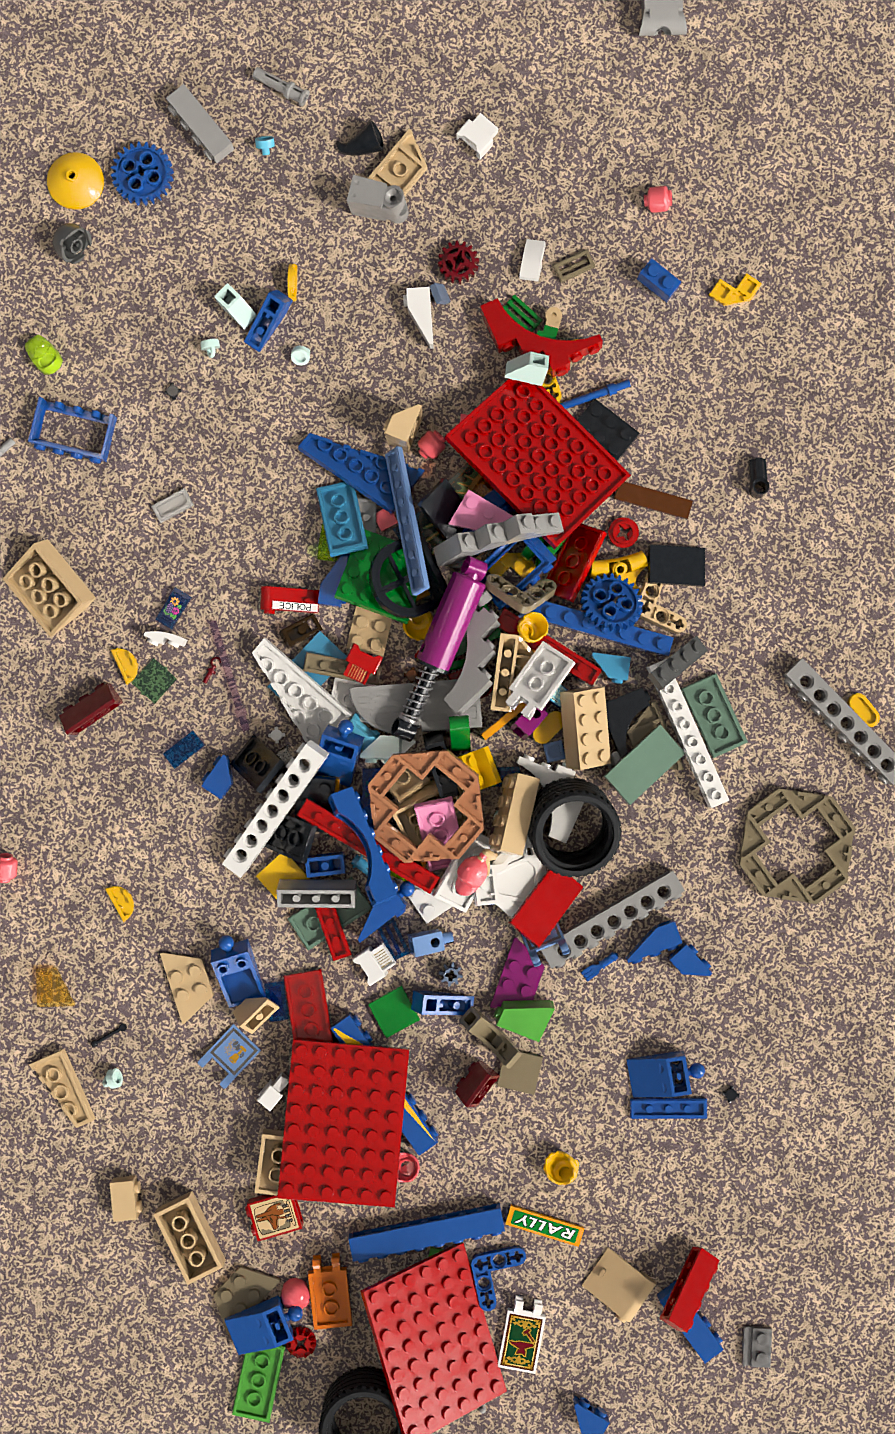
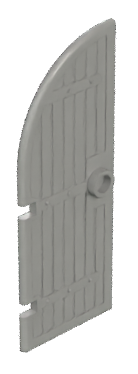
M458 679L436 681L432 684L433 689L429 690L430 697H426L427 704H423L422 708L424 711H420L419 715L421 718L417 719L419 722L417 725H421L422 732L450 730L449 716L459 715L443 699L453 689ZM415 683L349 688V694L356 711L368 724L381 731L391 733L392 724L399 717L400 712L403 713L405 709L403 705L407 704L408 700L406 698L410 697L411 693L409 691L413 690L414 686L412 684ZM480 698L462 714L469 716L470 728L482 727Z

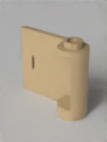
M608 1247L582 1286L616 1313L615 1316L625 1323L626 1321L631 1322L657 1283L643 1271L639 1272Z

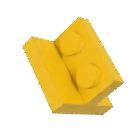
M488 746L458 757L479 774L480 790L502 782Z

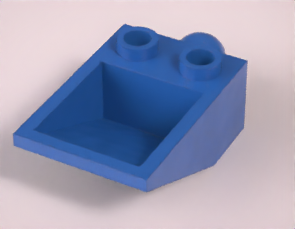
M342 720L338 728L328 725L324 730L319 746L330 754L315 774L319 776L340 777V784L351 787L365 738L352 733L354 725L350 720Z
M409 881L403 882L393 899L373 906L359 935L358 941L360 943L393 916L398 918L406 911L407 901L403 897H409L414 893L415 887Z
M222 936L218 942L219 948L211 950V965L229 1008L240 1005L248 998L266 997L248 939L234 943L231 936Z
M684 1050L626 1059L633 1098L690 1095L692 1092L689 1076L699 1079L705 1074V1068L700 1063H694L690 1068H687ZM679 1061L678 1064H673L672 1062ZM682 1078V1082L676 1083L675 1079L681 1080Z
M278 1295L229 1316L224 1321L237 1353L241 1355L276 1348L294 1340L293 1329L289 1320L299 1321L303 1316V1310L299 1306H292L286 1313Z

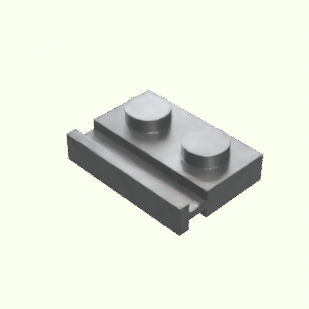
M743 1326L741 1361L743 1367L746 1365L770 1368L771 1327Z

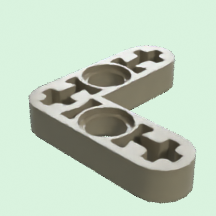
M497 574L488 575L485 582V588L490 593L522 614L530 613L553 597L557 587L554 581L543 579L523 592Z

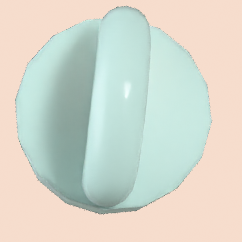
M207 339L200 342L201 350H207L209 358H213L216 353L215 349L220 348L218 339Z
M299 345L292 349L291 360L295 364L302 366L309 362V348Z
M117 1068L108 1070L102 1082L103 1086L112 1089L120 1087L123 1082L121 1071Z

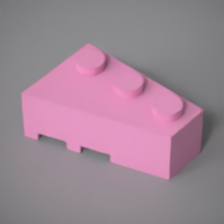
M468 490L450 520L449 525L477 530L485 524L504 522L513 515Z

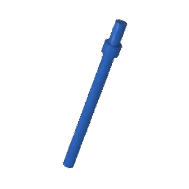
M629 379L616 384L611 383L606 385L605 388L560 404L565 409L608 394L609 396L617 394V391L631 387Z

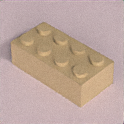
M589 686L561 691L560 703L566 768L584 770L611 764L605 687Z
M520 773L507 774L502 782L503 793L499 797L497 804L499 807L498 815L496 814L493 820L495 828L489 838L490 850L523 856L540 782L539 778Z
M193 1191L157 1208L153 1215L187 1285L223 1268L226 1259Z

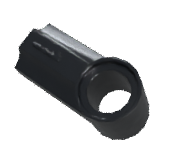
M755 458L748 461L749 493L753 498L759 499L768 492L770 485L767 481L766 459ZM755 485H761L763 492H758L755 489Z

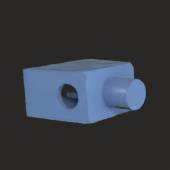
M439 929L407 934L410 953L415 957L444 951L445 944L454 943L451 931L442 933ZM435 938V943L431 944V940Z

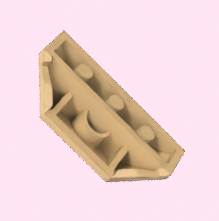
M500 633L490 710L505 712L513 710L506 703V700L513 693L509 687L534 654L520 635Z

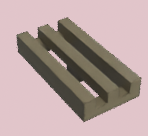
M588 249L554 264L553 268L560 283H563L595 268V264ZM586 255V259L560 271L559 267ZM588 262L590 263L589 265H587V266H585V267H583V268H581V269H578V270H576V271H574V272H572V273H570V274H568V275H566V276H562V274H564V273H566V272H569V271H571V270H573V269H575V268H577V267H579V266H582V265H584V264H586V263H588Z

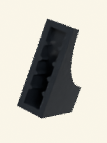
M643 687L606 702L608 731L621 758L628 754L626 734L632 719L642 709L650 705L648 702L651 701L647 690L644 691Z
M441 730L423 734L426 751L447 749ZM434 766L432 772L440 799L459 796L457 784Z

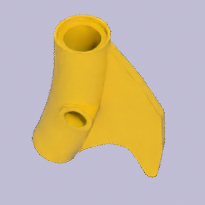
M643 551L613 559L594 560L588 575L594 580L597 575L602 578L604 573L608 578L611 573L614 574V578L621 575L622 581L628 578L627 584L634 583L633 590L639 589L637 594L639 595L641 588L636 585V578L648 566V562Z

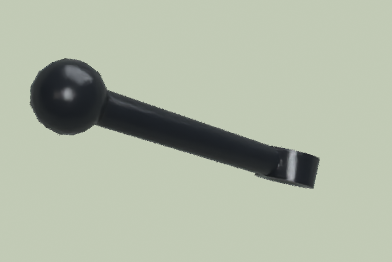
M122 1023L119 1026V1028L115 1029L114 1031L106 1034L98 1040H92L91 1046L97 1047L98 1043L104 1041L105 1039L111 1037L119 1031H125L127 1029V1025Z

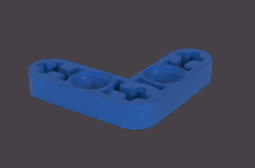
M511 1246L478 1253L472 1257L471 1267L479 1305L484 1311H491L496 1307V1295L491 1271L523 1264L526 1260V1252L523 1247ZM515 1251L523 1254L519 1260H516V1257H510V1262H507L506 1253L509 1252V1256H514ZM497 1254L504 1257V1261L500 1264L493 1261L494 1256ZM490 1256L491 1266H488V1262L483 1263L481 1268L475 1265L478 1259H481V1262H486L487 1257ZM482 1277L489 1280V1284L485 1287L480 1286L478 1283ZM484 1292H488L489 1299L493 1300L490 1302L491 1305H487L484 1302Z

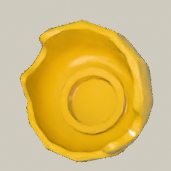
M530 612L518 621L517 631L524 641L534 643L547 635L549 624L541 613Z

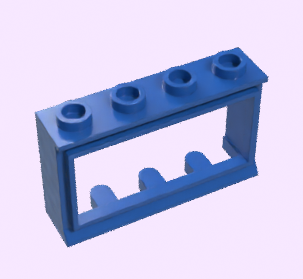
M39 397L28 442L34 445L33 448L45 451V448L52 449V453L64 455L65 452L71 454L70 457L82 460V457L90 458L89 461L92 463L101 464V461L107 462L117 417L114 414L109 416L103 415L96 410H92V412L83 410L78 406H65L58 401H55V403L48 402L44 398ZM46 410L107 424L108 427L101 454L40 440L39 437Z
M538 537L523 540L541 561L531 573L515 586L523 592L528 590L526 587L529 584L533 586L541 579L539 575L542 572L544 574L549 572L554 567L552 563L556 560V557ZM517 542L497 548L484 561L488 564L487 571ZM484 576L480 582L485 584L486 577ZM490 593L493 596L491 600L499 608L498 610H501L503 607L507 609L510 607Z

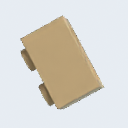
M136 1176L116 1177L110 1182L113 1222L136 1220L142 1212V1200H139L138 1193L141 1192L140 1181H137Z

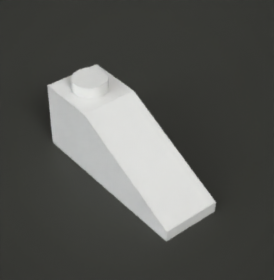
M406 288L407 295H403L404 307H408V313L428 347L433 349L430 288Z

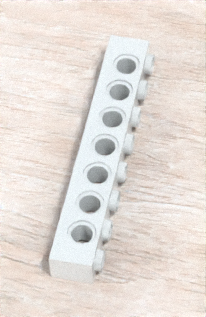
M665 660L646 667L649 674ZM676 678L662 690L658 691L656 688L707 806L713 808L729 801Z
M312 740L306 744L303 742L296 751L299 753L298 756L288 762L286 765L288 770L285 774L281 773L275 781L277 783L275 789L271 788L265 795L266 802L264 804L260 803L254 811L257 815L254 819L250 818L244 826L246 828L243 834L239 833L234 840L236 843L234 848L230 847L223 857L226 859L222 865L240 878L250 868L330 754ZM302 759H306L309 762V767L303 765ZM291 774H295L298 777L299 781L295 782L292 779ZM281 789L287 791L288 797L281 794ZM271 804L277 807V812L271 809ZM260 819L267 823V827L260 823ZM250 834L256 837V841L250 838ZM240 849L246 852V856L240 853Z

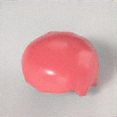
M403 1152L399 1156L397 1181L411 1182L418 1176L420 1170L419 1161L413 1154ZM405 1161L410 1162V1163H408V1164H406V1165H404V1166L401 1167V1165H402L403 1162H405Z
M292 1278L283 1284L281 1300L286 1308L299 1306L303 1309L309 1304L310 1291L304 1280Z

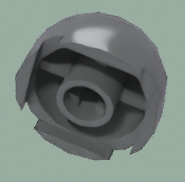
M75 223L61 225L54 233L52 239L53 249L62 260L71 264L81 262L86 255L82 254L88 245L91 247L92 244L89 231Z

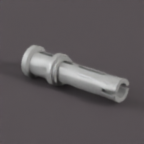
M256 67L253 72V79L283 93L286 99H292L302 107L305 105L310 94L308 89L303 90L297 87L294 82H286L260 67Z

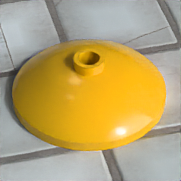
M78 152L67 153L60 156L51 165L47 174V187L50 195L59 205L68 209L78 210L89 207L97 201L103 191L104 176L99 164L92 157ZM71 174H75L74 178H69Z

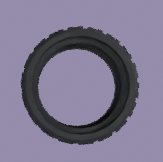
M566 777L564 779L560 778L557 781L554 780L539 790L536 795L527 835L537 858L543 865H546L547 869L553 871V873H559L561 876L584 877L588 874H593L597 870H601L603 866L605 867L613 859L612 857L616 854V850L620 845L622 829L620 828L621 822L616 810L606 794L597 785L590 781L586 782L582 778L574 777L572 779ZM572 801H582L597 807L601 811L602 825L598 835L588 846L577 851L564 852L550 847L543 840L545 822L557 807Z
M368 1366L364 1368L357 1367V1369H351L343 1373L342 1376H339L331 1384L325 1395L318 1434H342L335 1422L334 1416L336 1412L346 1402L362 1397L373 1398L385 1404L394 1414L397 1422L391 1434H402L383 1369H376V1367L368 1368Z

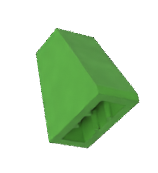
M551 1000L503 1001L501 1007L498 1006L494 1013L496 1026L539 1042L555 1008Z

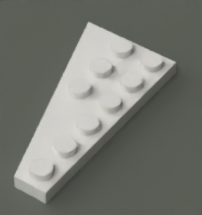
M264 638L252 652L262 671L270 680L271 686L279 695L280 701L292 721L303 735L302 737L305 742L312 740L319 745L321 736L328 725L338 728L342 720H348L352 715L347 708L267 638Z

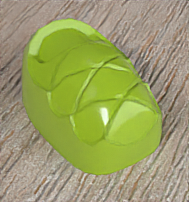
M36 335L25 343V350L29 358L41 373L50 375L60 369L63 359L58 350L46 338Z

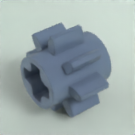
M454 962L451 963V966L444 964L445 970L439 971V974L444 975L441 982L447 981L448 987L454 982L458 985L457 979L463 978V974L458 973L461 970V966L454 967ZM450 970H453L454 974L456 975L453 976L452 979H450L449 976L446 974L449 973Z

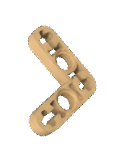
M647 572L639 595H642L640 602L644 604L646 601L651 602L646 603L645 609L647 611L641 613L640 618L674 634L683 632L687 628L686 619L656 604L663 584H648ZM647 587L654 589L653 597L646 594ZM657 612L664 614L665 619L663 622H659L656 619ZM679 621L681 627L676 629V625L672 622Z

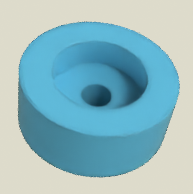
M261 136L255 138L256 148L262 149V155L270 154L269 148L275 146L274 137Z

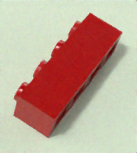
M692 1247L659 1319L677 1331L687 1333L693 1325L696 1312L702 1305L701 1301L704 1294L709 1290V1283L718 1270L720 1260L701 1247Z

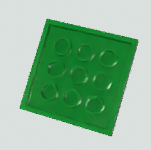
M364 529L368 549L350 553L334 598L408 624L409 619L396 617L385 611L375 600L369 585V568L374 556L379 550L395 540ZM403 549L392 553L391 555L402 577L408 575ZM388 558L383 562L380 571L382 587L398 580ZM408 582V583H406L407 588H408V590H409V592H410V594H411V596H412V598H413V600H414V602H415L416 599H417V596H416V595H412V593H411V588H410V583ZM401 586L385 593L395 604L411 608Z

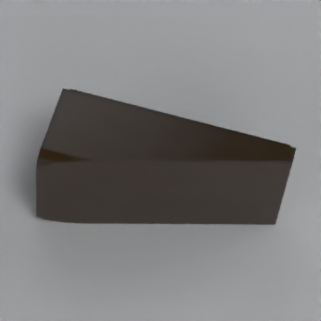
M313 613L280 630L279 634L287 648L290 649L323 629ZM310 619L314 621L317 627L313 631L307 623Z

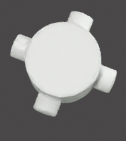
M274 727L275 730L268 734V737H271L277 744L282 737H285V733L278 730V727Z

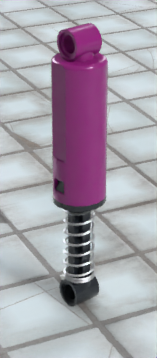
M467 556L462 564L461 573L453 572L415 659L423 667L422 670H418L420 672L419 677H415L417 681L415 684H412L414 688L412 691H409L411 695L409 698H406L408 702L406 705H403L405 707L403 713L400 712L399 717L392 724V736L408 742L413 740L417 731V724L419 723L417 719L421 718L419 713L424 711L422 706L427 704L426 697H430L429 690L433 689L432 684L436 682L435 677L439 675V672L448 674L486 586L480 581L487 572V563L472 556Z

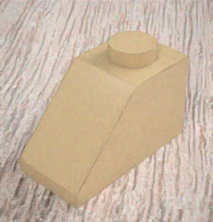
M266 997L248 998L232 1013L239 1026L253 1034L280 1007Z

